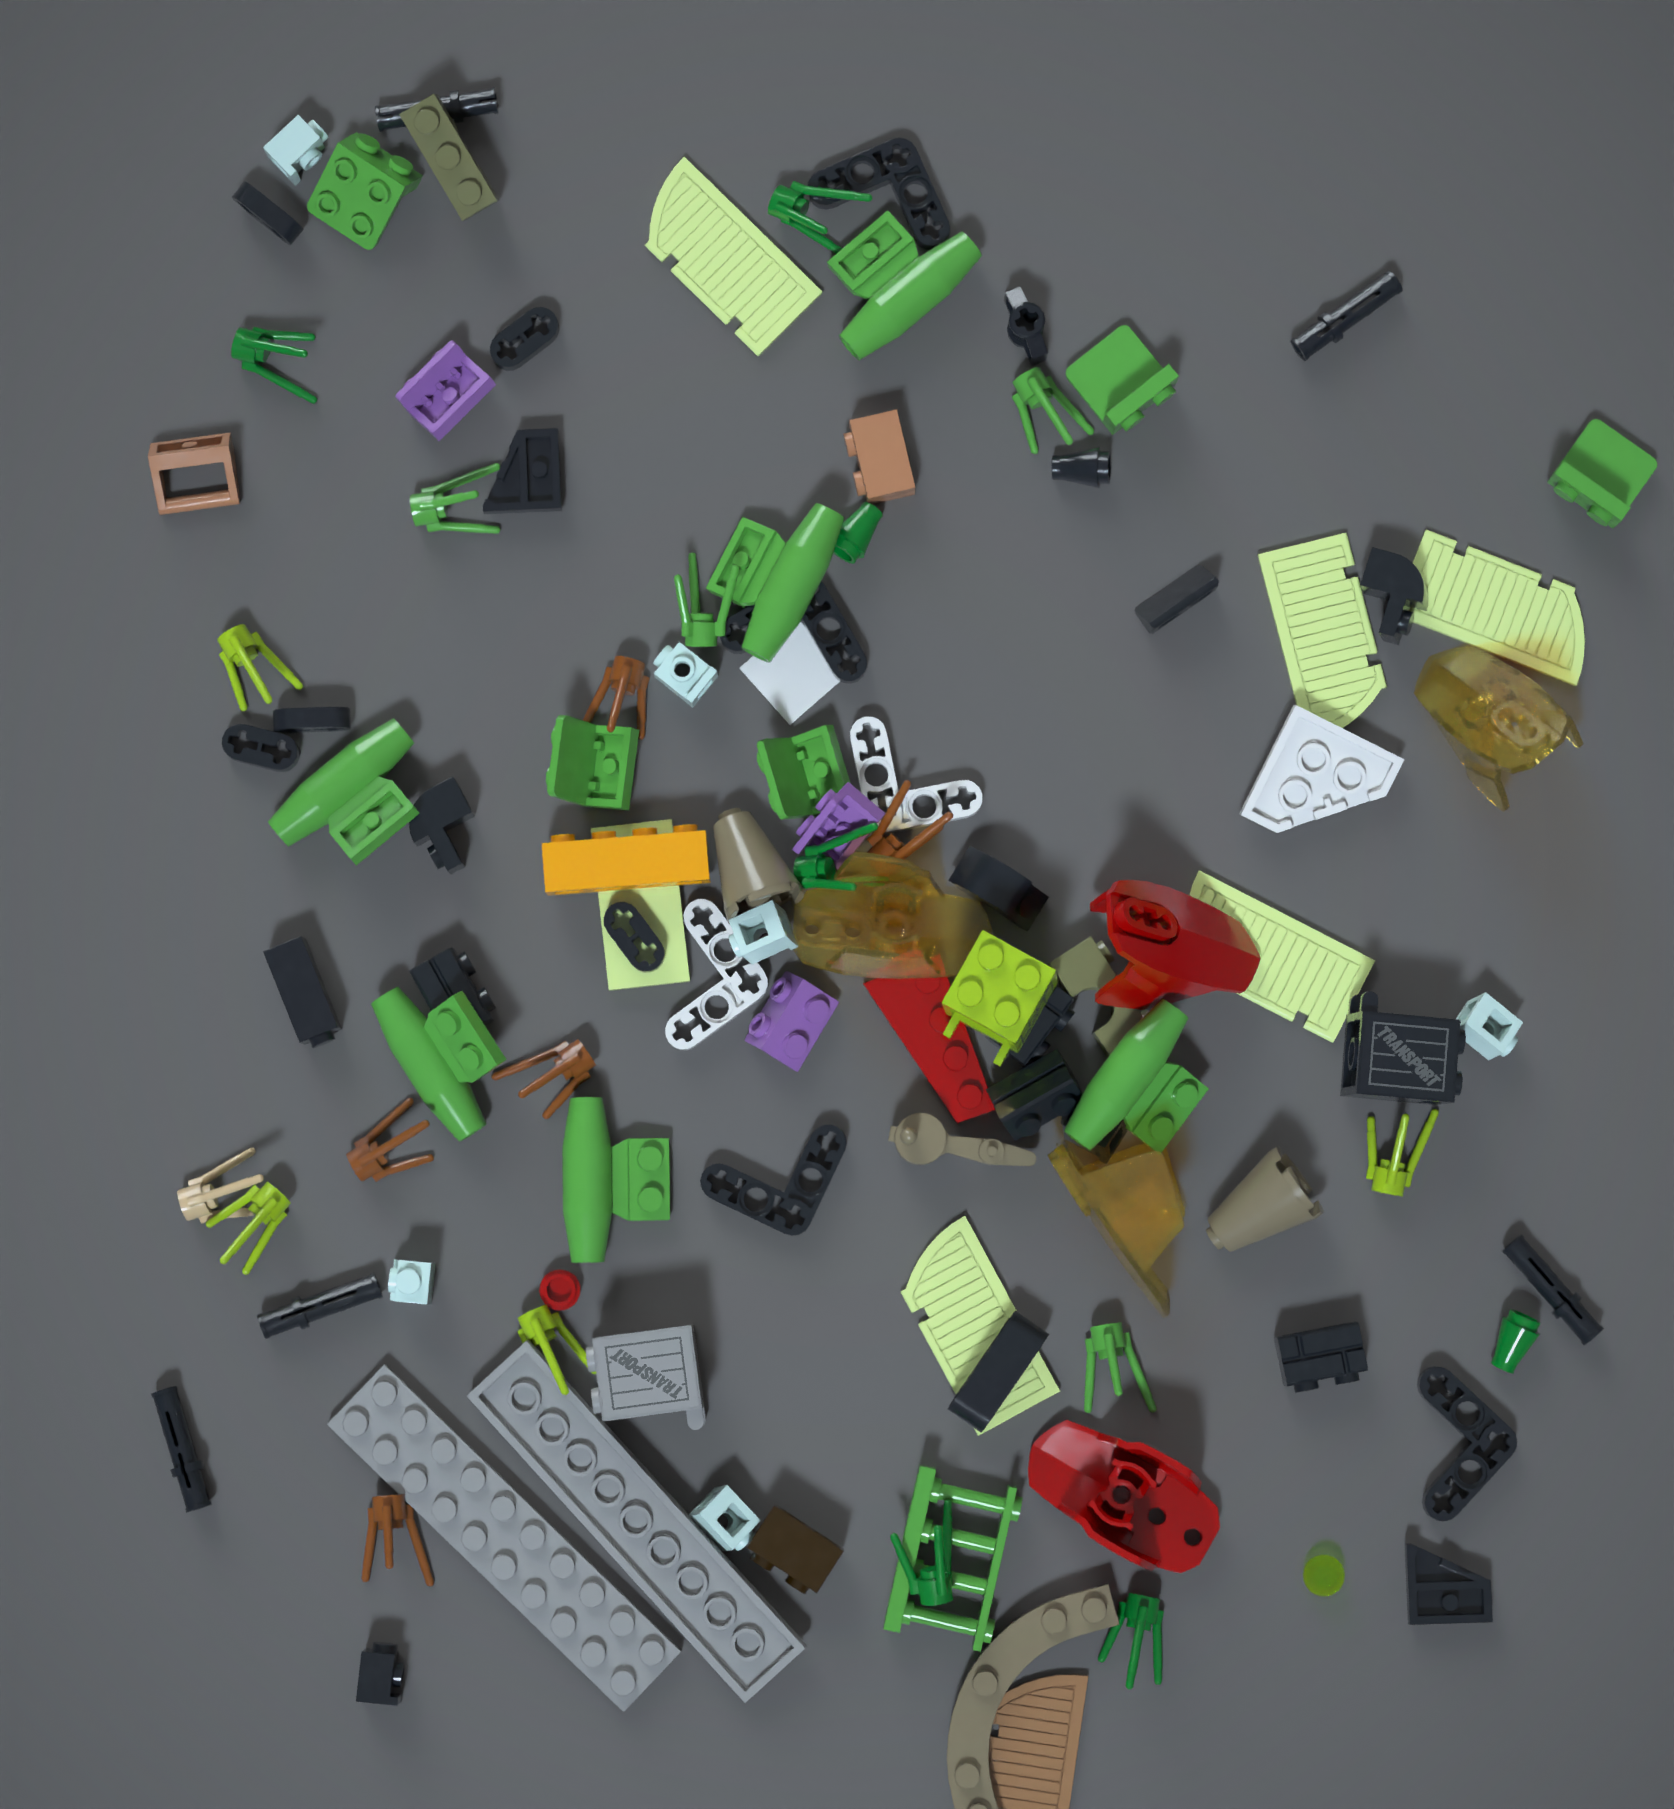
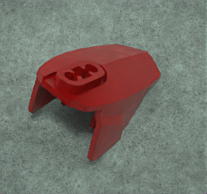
M1119 880L1114 882L1109 890L1090 902V911L1107 913L1108 936L1117 953L1129 960L1123 972L1095 993V1002L1098 1004L1146 1010L1155 1006L1161 999L1174 1003L1217 990L1240 994L1246 991L1258 969L1261 957L1249 934L1238 920L1178 890L1148 881Z
M1069 1420L1051 1427L1032 1444L1028 1464L1029 1486L1059 1511L1082 1526L1088 1537L1121 1558L1150 1571L1158 1567L1176 1573H1183L1200 1565L1220 1529L1218 1507L1201 1491L1202 1482L1192 1470L1142 1442H1126L1120 1438L1100 1433ZM1153 1508H1159L1163 1511L1166 1518L1163 1523L1153 1524L1149 1520V1512ZM1186 1530H1197L1200 1534V1541L1195 1545L1188 1544L1184 1536Z

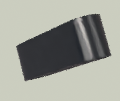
M1014 1311L947 1409L979 1432H982L1042 1347L1049 1333L1017 1311Z

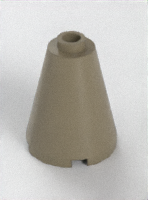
M732 808L722 812L718 816L719 821L713 826L724 912L728 923L729 919L771 900L775 901L779 906L788 901H791L793 907L797 905L804 897L802 886L751 812L741 811L740 808Z
M1276 1146L1259 1161L1207 1218L1210 1227L1205 1231L1217 1249L1220 1250L1225 1247L1229 1252H1233L1317 1219L1324 1211L1319 1200L1312 1203L1307 1195L1312 1188L1286 1153L1281 1156L1280 1147Z

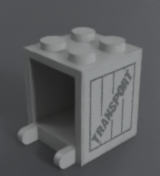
M694 1324L592 1338L593 1346L586 1347L588 1371H596L598 1387L591 1389V1398L594 1414L601 1413L602 1422L686 1411L688 1426L693 1430L702 1428L706 1422Z

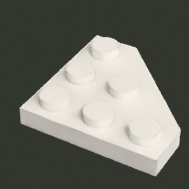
M1293 705L1239 815L1273 832L1279 833L1294 826L1344 811L1347 808L1385 797L1404 759L1297 705Z

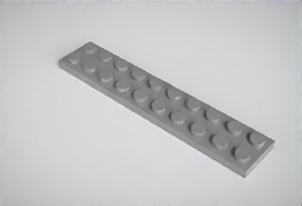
M526 1340L472 1390L467 1397L742 1701L746 1703L807 1647V1644L604 1421L602 1422L598 1414H594L593 1409L566 1379L564 1380L569 1393L567 1395L561 1393L545 1356L530 1340Z
M386 1364L375 1373L327 1424L398 1494H405V1501L623 1712L682 1651Z

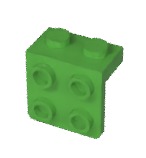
M356 132L337 143L307 203V209L311 214L364 249L371 250L377 246L401 198L417 189L423 175L415 171L413 165L405 158L393 156L380 148L379 142L373 137Z
M1122 325L1071 364L1065 373L1066 379L1112 435L1122 428L1126 432L1129 431L1145 417L1142 412L1155 403L1159 407L1176 393L1173 387L1176 386L1179 375L1170 364L1163 368L1127 325Z
M1593 419L1588 423L1547 483L1554 487L1553 490L1558 496L1570 503L1575 502L1587 510V515L1595 522L1603 526L1608 525L1613 529L1623 520L1631 508L1629 506L1656 470L1657 461L1601 420Z
M559 715L551 733L553 747L550 767L546 772L548 795L584 807L629 810L639 730L632 727L615 726V730L609 733L605 725H595L568 715Z
M824 725L794 737L765 738L757 742V762L768 782L770 789L768 794L769 803L780 819L807 818L811 814L814 817L818 816L820 811L815 807L830 789L837 793L847 782L850 783L833 725Z

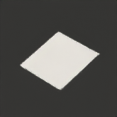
M801 622L770 663L752 656L740 667V670L789 725L840 682L832 674L809 632ZM841 666L838 667L840 672L844 671Z

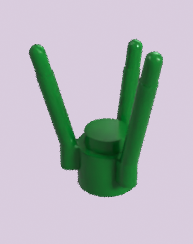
M793 181L790 188L782 185L777 186L769 202L768 214L781 219V223L794 227L837 254L843 248L822 235L827 234L828 228L806 216L809 200L804 199V195L866 202L872 200V195L855 191L806 186Z
M242 327L238 328L232 343L231 357L242 361L243 370L255 372L312 404L317 403L316 396L258 364L259 361L264 363L267 361L270 351L290 356L307 357L308 352L306 350L272 343L271 339L314 341L316 336L313 333L266 330L258 327H253L252 330Z
M874 822L819 845L805 846V855L796 857L793 867L794 875L802 888L855 891L857 885L851 882L889 881L890 875L885 873L835 872L833 859L822 854L877 830L878 824Z
M945 1500L943 1532L941 1525L934 1527L935 1566L921 1569V1577H916L899 1536L896 1533L890 1535L895 1552L908 1579L910 1594H919L921 1605L924 1606L941 1605L954 1599L951 1572L952 1502Z
M1128 1593L1126 1603L1119 1601L1117 1610L1119 1625L1110 1628L1098 1656L1099 1662L1102 1663L1106 1660L1123 1622L1127 1618L1126 1626L1135 1628L1125 1684L1128 1690L1134 1687L1144 1630L1150 1631L1151 1625L1153 1632L1154 1683L1156 1685L1162 1683V1620L1164 1611L1159 1610L1161 1599Z

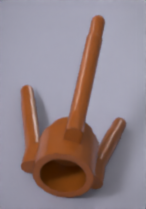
M615 656L613 666L606 667L603 680L583 721L592 722L611 685V690L616 692L609 715L607 731L612 733L615 730L624 696H633L636 689L638 739H644L646 691L650 679L643 675L646 664L633 658Z
M909 780L903 782L878 825V829L867 838L872 847L866 852V855L886 875H890L908 856L941 832L944 828L943 825L954 816L952 812L945 813L906 845L893 833L887 838L883 836L911 786Z
M579 1039L571 1044H568L565 1040L550 1050L494 1072L491 1078L498 1080L557 1057L553 1060L556 1065L554 1068L518 1092L520 1098H525L560 1074L563 1075L566 1081L574 1077L543 1112V1118L549 1119L579 1085L591 1078L588 1070L596 1066V1064Z
M412 1098L406 1099L366 1136L354 1142L356 1148L346 1153L353 1171L362 1182L370 1177H373L375 1182L390 1174L411 1169L434 1160L432 1154H427L389 1166H383L389 1162L386 1153L428 1128L430 1125L428 1120H423L417 1125L410 1127L382 1145L378 1141L373 1142L414 1104Z
M405 1494L372 1497L373 1508H368L369 1523L363 1559L362 1581L368 1582L370 1579L377 1525L378 1530H383L385 1566L387 1569H392L394 1565L393 1529L403 1528V1520H405L426 1585L429 1587L433 1586L434 1580L414 1519V1509L410 1505H406Z

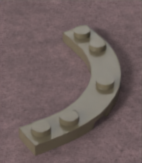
M1108 1583L1064 1595L1029 1610L997 1635L979 1655L959 1691L948 1733V1780L955 1809H998L989 1772L988 1758L991 1729L997 1709L1015 1678L1028 1664L1046 1650L1071 1638L1119 1625Z

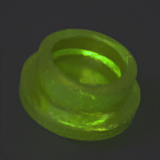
M1321 1554L1314 1556L1304 1567L1303 1581L1306 1587L1318 1596L1333 1595L1340 1590L1344 1583L1345 1573L1343 1566L1336 1558L1330 1555Z

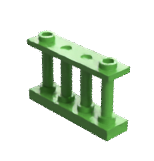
M919 1464L902 1539V1546L917 1578L921 1577V1569L929 1567V1565L923 1564L924 1560L917 1559L920 1542L928 1544L929 1540H935L934 1527L937 1524H932L933 1519L926 1518L929 1502L937 1503L938 1499L950 1500L952 1503L1000 1513L1001 1517L996 1538L952 1528L953 1546L992 1554L987 1579L951 1571L953 1579L952 1588L983 1595L978 1619L914 1605V1600L907 1599L909 1583L898 1558L883 1629L900 1633L901 1624L910 1625V1621L964 1633L974 1636L971 1646L972 1650L981 1652L983 1642L991 1643L995 1619L988 1617L1010 1520L1018 1522L1023 1497L1016 1496L1017 1487L1007 1485L1005 1497L944 1484L941 1478L935 1477L936 1468Z

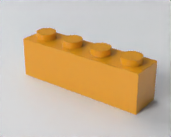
M686 824L673 826V833L657 834V828L649 827L633 829V836L616 837V831L591 833L592 839L575 840V834L551 836L550 843H542L545 893L548 896L711 883L706 830L698 831V825Z

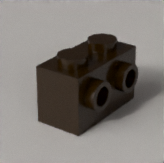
M776 1504L773 1505L747 1546L748 1549L753 1551L750 1557L751 1560L770 1572L776 1566L788 1574L785 1582L803 1594H806L809 1589L815 1593L819 1591L844 1552V1548Z

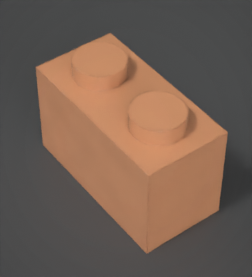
M897 409L849 420L850 432L844 433L843 436L848 457L856 456L859 471L853 472L857 495H865L866 501L872 505L915 495L916 487Z

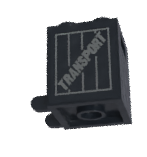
M1368 991L1362 995L1352 996L1349 1000L1348 1015H1346L1340 1096L1429 1105L1455 1103V1095H1460L1463 1082L1462 1072L1457 1071L1458 1054H1463L1466 1042L1465 1030H1460L1461 1020L1378 1012V996L1376 993Z

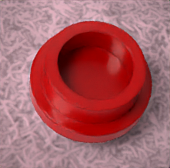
M553 1270L546 1274L540 1283V1297L544 1304L553 1310H567L574 1306L580 1297L581 1286L579 1280L573 1273L567 1270Z

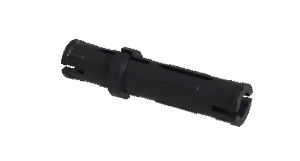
M495 87L462 94L459 93V90L450 91L449 96L439 97L455 123L464 122V117L499 113L496 101L481 103L497 100ZM422 100L375 106V114L378 118L393 116L377 120L379 132L406 127L399 114Z
M1387 271L1383 276L1356 293L1331 313L1324 312L1319 315L1317 323L1290 341L1297 355L1303 361H1306L1330 342H1339L1343 339L1344 332L1403 291L1399 280L1392 272ZM1372 295H1376V297H1375L1374 299H1372L1371 301H1369L1367 304H1365L1364 306H1362L1360 309H1358V310L1355 311L1354 313L1351 312V310H1353L1354 308H1356L1358 305H1360L1361 303H1363L1365 300H1367L1368 298H1370ZM1342 319V321L1339 324L1331 328L1328 332L1323 334L1321 337H1317L1319 333L1327 329L1330 325L1335 323L1337 320Z
M1521 1234L1506 1246L1502 1252L1509 1257L1554 1309L1551 1312L1556 1319L1561 1317L1581 1340V1343L1586 1345L1604 1328L1598 1324L1579 1302L1581 1300L1577 1292L1571 1293Z
M372 1273L364 1278L334 1287L302 1300L300 1296L292 1298V1303L263 1314H257V1318L265 1339H268L273 1335L299 1326L302 1330L310 1327V1322L377 1298L380 1299L383 1295L375 1273ZM357 1292L356 1294H354V1295H352V1296H349V1297L340 1299V1300H338V1301H335V1302H332V1303H329V1304L324 1305V1304L327 1303V1302H330V1301L336 1300V1299H338V1298H341V1297H344V1296H347V1295H350V1294H352V1293ZM316 1307V1308L313 1309V1310H310V1311H307V1312H303V1311H306V1310H308V1309H310V1308ZM297 1314L296 1316L283 1320L285 1317Z
M177 1386L151 1393V1396L155 1402L174 1469L170 1471L173 1478L177 1477L187 1513L210 1506L212 1502L209 1499L201 1469L204 1468L203 1461H198L178 1396Z

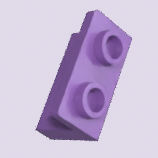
M451 340L442 349L437 351L432 359L414 377L404 384L395 397L410 416L440 441L496 384L487 373L467 357L462 349Z
M847 782L837 793L830 789L818 802L815 808L820 811L819 815L815 818L811 814L799 827L796 834L801 838L792 850L799 855L805 849V846L819 845L874 822L878 824L886 813L852 784ZM870 833L822 854L826 857H831L835 868L840 871Z
M786 971L773 984L770 990V997L762 1011L752 1019L745 1041L798 1072L838 1006L839 1001L803 978Z

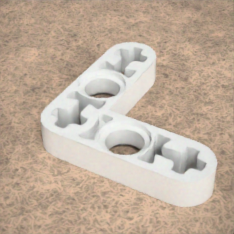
M862 717L853 724L850 731V741L860 791L868 798V793L881 794L892 789L893 797L885 796L888 809L898 793V786L887 732L884 724L879 719ZM870 725L872 731H879L880 736L874 738V748L876 753L883 749L885 757L872 756L864 761L860 760L859 754L868 755L866 742L858 740L856 735L862 733L863 726ZM880 764L886 768L888 779L883 785L872 786L866 782L864 773L870 765ZM958 780L908 790L896 812V816L893 817L884 834L929 826L942 817V800L938 794L941 791L947 792L946 799L957 797L958 789L966 788L967 794H974L976 800L970 802V809L963 810L961 804L958 803L948 805L947 807L954 815L950 821L971 817L981 807L982 792L974 782L969 780ZM928 796L934 800L936 811L931 817L920 818L914 813L912 804L917 797ZM877 798L871 800L877 807H879Z
M696 899L688 904L683 914L684 923L690 934L723 977V980L668 1020L665 1027V1035L668 1042L679 1050H689L700 1044L759 1001L768 989V978L758 962L743 966L750 977L757 974L761 978L757 983L759 991L755 994H752L749 990L745 992L740 991L739 987L743 982L736 971L732 977H729L725 972L736 967L743 957L738 958L736 956L729 962L719 961L715 957V945L722 939H729V935L733 934V931L717 906L706 899ZM698 907L702 911L710 909L713 912L709 917V921L715 930L720 924L726 929V931L714 935L708 944H705L701 939L709 935L704 926L699 924L694 927L691 924V921L695 918L693 910ZM713 996L724 997L729 1004L727 1014L721 1019L710 1018L705 1012V1004ZM697 1007L702 1019L711 1027L703 1032L699 1024L691 1031L693 1037L691 1041L686 1042L683 1038L676 1041L672 1036L677 1032L674 1025L678 1021L687 1025L696 1019L690 1014V1011Z

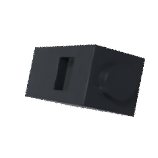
M300 936L263 951L299 1043L304 1045L311 1043L312 1048H316L335 1040L333 1033L342 1030L306 939Z

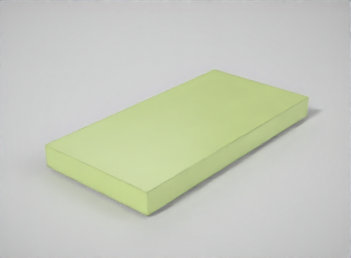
M672 819L606 826L591 828V833L616 831V837L633 836V829L649 827L657 828V834L673 833ZM680 886L598 892L609 991L690 982ZM617 902H626L632 904L638 910L665 949V959L659 969L644 973L631 965L604 926V915L611 905ZM619 910L613 914L616 921L611 926L614 930L621 927L629 937L636 933L629 923V920L633 917L631 912L622 914ZM640 938L633 942L640 953L636 957L638 963L645 960L650 965L656 961L653 954L658 949L655 945L647 947Z

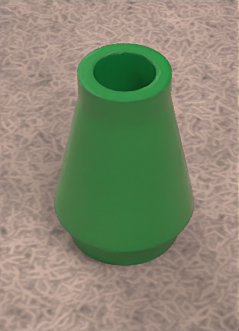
M863 502L843 522L833 553L851 564H854L858 558H864L878 522L883 517L882 512L871 503Z
M1510 1309L1508 1316L1502 1317L1495 1354L1491 1364L1513 1374L1519 1362L1540 1336L1538 1328L1541 1322L1522 1312Z

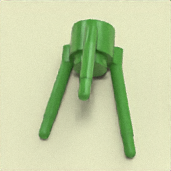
M1040 367L1024 372L1012 382L1017 391L1012 396V399L1019 410L1032 454H1037L1039 450L1027 409L1028 404L1031 409L1041 406L1044 408L1067 445H1071L1073 439L1050 402L1053 397L1088 435L1094 433L1092 426L1058 389L1052 377H1045Z
M494 463L439 485L421 488V493L410 495V508L415 526L426 525L428 533L445 530L498 534L501 531L499 526L441 521V518L448 517L447 505L475 499L479 496L476 490L444 496L443 492L496 472L500 469V464Z
M692 552L688 556L691 613L688 610L682 577L679 574L674 576L682 622L681 636L685 637V646L714 647L717 646V636H726V620L737 582L739 566L735 564L731 568L717 621H713V613H700L696 554Z
M1122 1322L1090 1327L1091 1338L1085 1339L1087 1360L1084 1411L1086 1413L1092 1411L1096 1352H1098L1099 1360L1108 1359L1114 1393L1117 1396L1122 1395L1123 1390L1117 1357L1123 1356V1348L1147 1407L1151 1413H1154L1157 1408L1133 1350L1130 1332L1123 1333Z

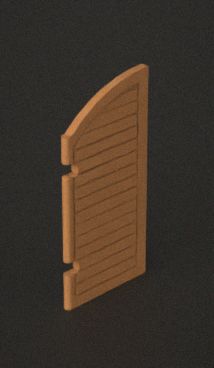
M1059 1674L1040 1677L1024 1682L1005 1693L993 1721V1724L999 1725L998 1736L990 1735L988 1755L989 1772L998 1809H1069L1088 1675Z

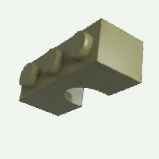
M437 94L430 95L399 114L462 221L469 219L500 200L481 167L476 163L458 133V128Z
M1091 936L1048 964V966L1056 970L1059 984L1064 992L1072 998L1083 991H1098L1116 977V974L1109 965L1114 961L1112 954L1102 940L1095 943ZM1111 1006V1016L1107 1024L1092 1033L1107 1058L1124 1035L1148 1013L1147 1010L1140 1012L1138 1009Z

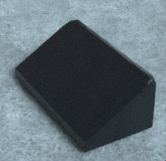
M1200 565L1195 566L1137 606L1135 614L1147 631L1153 634L1216 591L1219 581Z

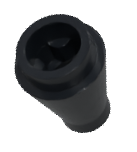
M1100 447L1065 455H1053L1052 479L1065 480L1100 488V484H1110V451H1101Z

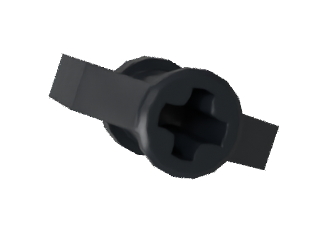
M1021 287L1005 292L1004 302L1010 314L1007 327L1008 338L1017 347L1024 348L1031 366L1046 361L1048 352L1042 337L1045 324L1044 312L1036 304L1028 302Z

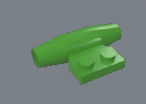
M887 210L827 261L828 268L854 296L856 295L868 300L840 333L839 339L847 350L860 361L900 337L952 293L982 257L980 250L961 231L923 255L918 256L914 238Z
M815 503L787 542L775 530L747 518H741L706 589L712 594L723 598L731 568L735 564L739 566V573L731 602L742 607L755 605L741 647L745 652L770 663L800 624L830 565L844 521L842 515L824 505Z
M394 718L356 739L302 782L270 818L268 824L288 847L329 824L330 835L357 866L420 814L393 780L385 779L386 775L413 746V740Z
M399 987L388 991L372 1002L371 1006L391 1052L425 1105L450 1133L461 1142L486 1126L487 1123L469 1082L473 1083L507 1059L464 992L460 991L452 995L427 1014L428 1018Z
M1161 999L1124 1035L1086 1086L1064 1132L1078 1144L1091 1151L1111 1130L1124 1120L1128 1131L1150 1149L1161 1154L1209 1089L1179 1064L1167 1062L1189 1018L1177 1007Z
M602 1097L570 1098L562 1145L563 1218L571 1263L605 1262L612 1213L627 1221L670 1220L669 1138H628L611 1147Z

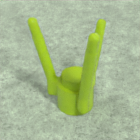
M240 624L227 630L217 639L223 650L219 653V656L226 666L241 711H246L248 706L234 662L237 667L244 665L265 703L270 704L272 702V697L252 662L258 656L256 649L296 689L300 690L303 688L301 681L265 645L259 633L254 632L251 634L245 624Z
M1437 1109L1431 1110L1406 1168L1405 1163L1400 1161L1410 1119L1409 1114L1404 1113L1401 1116L1391 1160L1381 1159L1380 1166L1377 1165L1375 1118L1373 1116L1367 1118L1368 1168L1366 1179L1373 1180L1372 1191L1403 1197L1404 1188L1411 1186L1414 1170L1438 1117L1439 1111Z
M266 1182L261 1189L253 1185L245 1195L218 1212L205 1223L206 1227L211 1228L252 1202L248 1210L255 1217L220 1258V1263L226 1264L261 1223L267 1225L242 1269L244 1275H248L277 1226L287 1216L284 1211L291 1204L269 1182Z
M543 1305L517 1318L521 1329L517 1332L522 1343L530 1340L534 1346H541L561 1393L567 1395L569 1389L549 1343L550 1340L557 1337L554 1329L560 1333L588 1368L586 1351L564 1325L559 1312L551 1314L548 1306Z

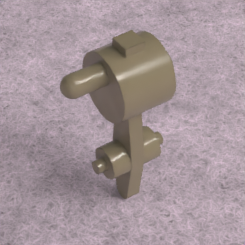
M927 1113L911 1114L903 1119L898 1127H890L888 1142H894L900 1157L913 1165L930 1164L945 1153L977 1161L985 1165L1030 1167L1036 1163V1155L1033 1152L1000 1142L997 1139L950 1136L945 1131L942 1123L936 1117Z

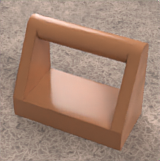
M231 432L150 444L148 461L159 515L240 504ZM219 462L224 463L228 490L167 498L163 470Z

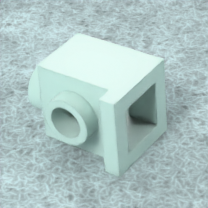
M297 115L263 149L267 157L296 186L301 181L298 172L301 169L309 170L321 159V151L325 148L323 142L329 137L314 120L307 124Z
M680 642L674 649L667 645L653 662L658 667L654 672L655 678L692 708L718 678L717 670L705 663ZM678 664H687L690 667V673L685 677L677 676L675 668Z
M773 900L729 919L733 934L729 935L731 947L738 958L743 957L751 964L757 963L787 948L793 950L798 947L786 911ZM768 933V936L759 939L762 934Z
M1486 992L1468 1000L1456 1018L1461 1020L1460 1030H1465L1466 1043L1487 1060H1491L1499 1055L1505 1057L1518 1042V1037L1515 1035L1523 1024L1520 1019Z
M394 1259V1265L390 1269L388 1292H391L390 1300L432 1304L436 1263Z
M728 1485L714 1487L689 1514L722 1551H730L734 1548L739 1551L744 1548L755 1535L752 1529L761 1521ZM721 1515L728 1519L726 1529L717 1521Z

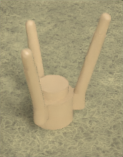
M254 1148L247 1149L200 1177L188 1180L189 1186L177 1191L178 1201L187 1221L199 1218L201 1224L206 1223L207 1220L221 1211L213 1210V1208L219 1206L218 1197L250 1187L264 1180L263 1175L258 1174L214 1189L212 1184H207L256 1153ZM241 1208L227 1218L254 1215L248 1208Z

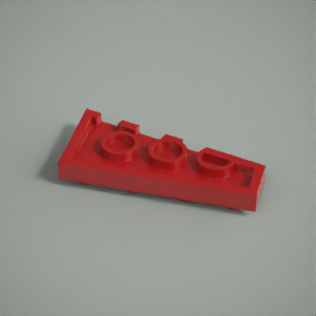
M940 956L863 983L957 1124L995 1110L986 1091L988 1086L965 1024L960 1022L950 1039L943 1035L952 1017L945 1013L942 1001L951 985Z

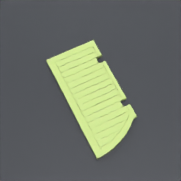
M685 157L680 160L665 180L657 196L650 222L649 241L645 244V247L661 262L672 255L678 263L672 267L671 272L725 325L736 317L742 325L734 334L757 356H760L823 291Z
M1426 529L1413 564L1419 570L1427 587L1428 608L1427 611L1411 607L1410 611L1414 612L1413 623L1577 686L1584 659L1585 635L1580 607L1574 594L1576 588L1553 579L1549 590L1539 587L1538 584L1542 574L1470 546L1467 547L1465 556H1460L1453 553L1457 541Z
M1347 533L1258 554L1257 557L1296 705L1341 728L1346 727L1364 712L1381 689L1387 688L1381 664L1370 667L1368 665L1366 655L1376 654L1378 650L1359 578L1352 577L1346 579L1343 568L1355 565Z
M1199 870L1189 895L1238 920L1249 934L1261 957L1258 969L1246 991L1236 994L1291 1022L1295 1019L1297 1011L1307 1015L1308 1018L1303 1028L1333 1043L1346 1019V1015H1348L1350 998L1359 994L1375 960Z
M966 1216L948 1226L929 1244L916 1263L906 1289L900 1291L911 1313L924 1307L929 1319L921 1321L918 1326L955 1394L961 1389L1014 1311H1017ZM1039 1351L982 1432L974 1428L978 1436L1060 1392Z

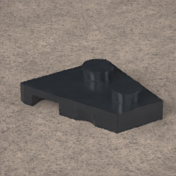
M558 428L517 430L509 447V453L496 475L497 479L488 499H485L483 513L503 514L562 511Z
M1411 1543L1405 1544L1409 1625L1493 1622L1491 1580Z

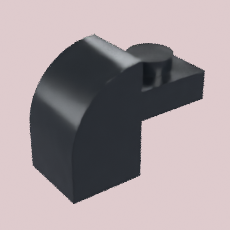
M1372 547L1360 586L1365 595L1388 601L1379 634L1383 641L1399 645L1402 635L1408 636L1413 624L1414 612L1410 611L1411 607L1427 611V587L1417 567L1406 557Z
M452 776L426 790L417 799L414 807L420 814L409 822L410 834L416 846L418 847L431 840L433 845L429 846L427 850L437 869L445 866L450 874L465 868L446 831L475 817L456 779Z
M969 846L948 880L974 900L993 908L1016 926L1026 931L1030 929L1049 896L1032 885V881L1001 861Z

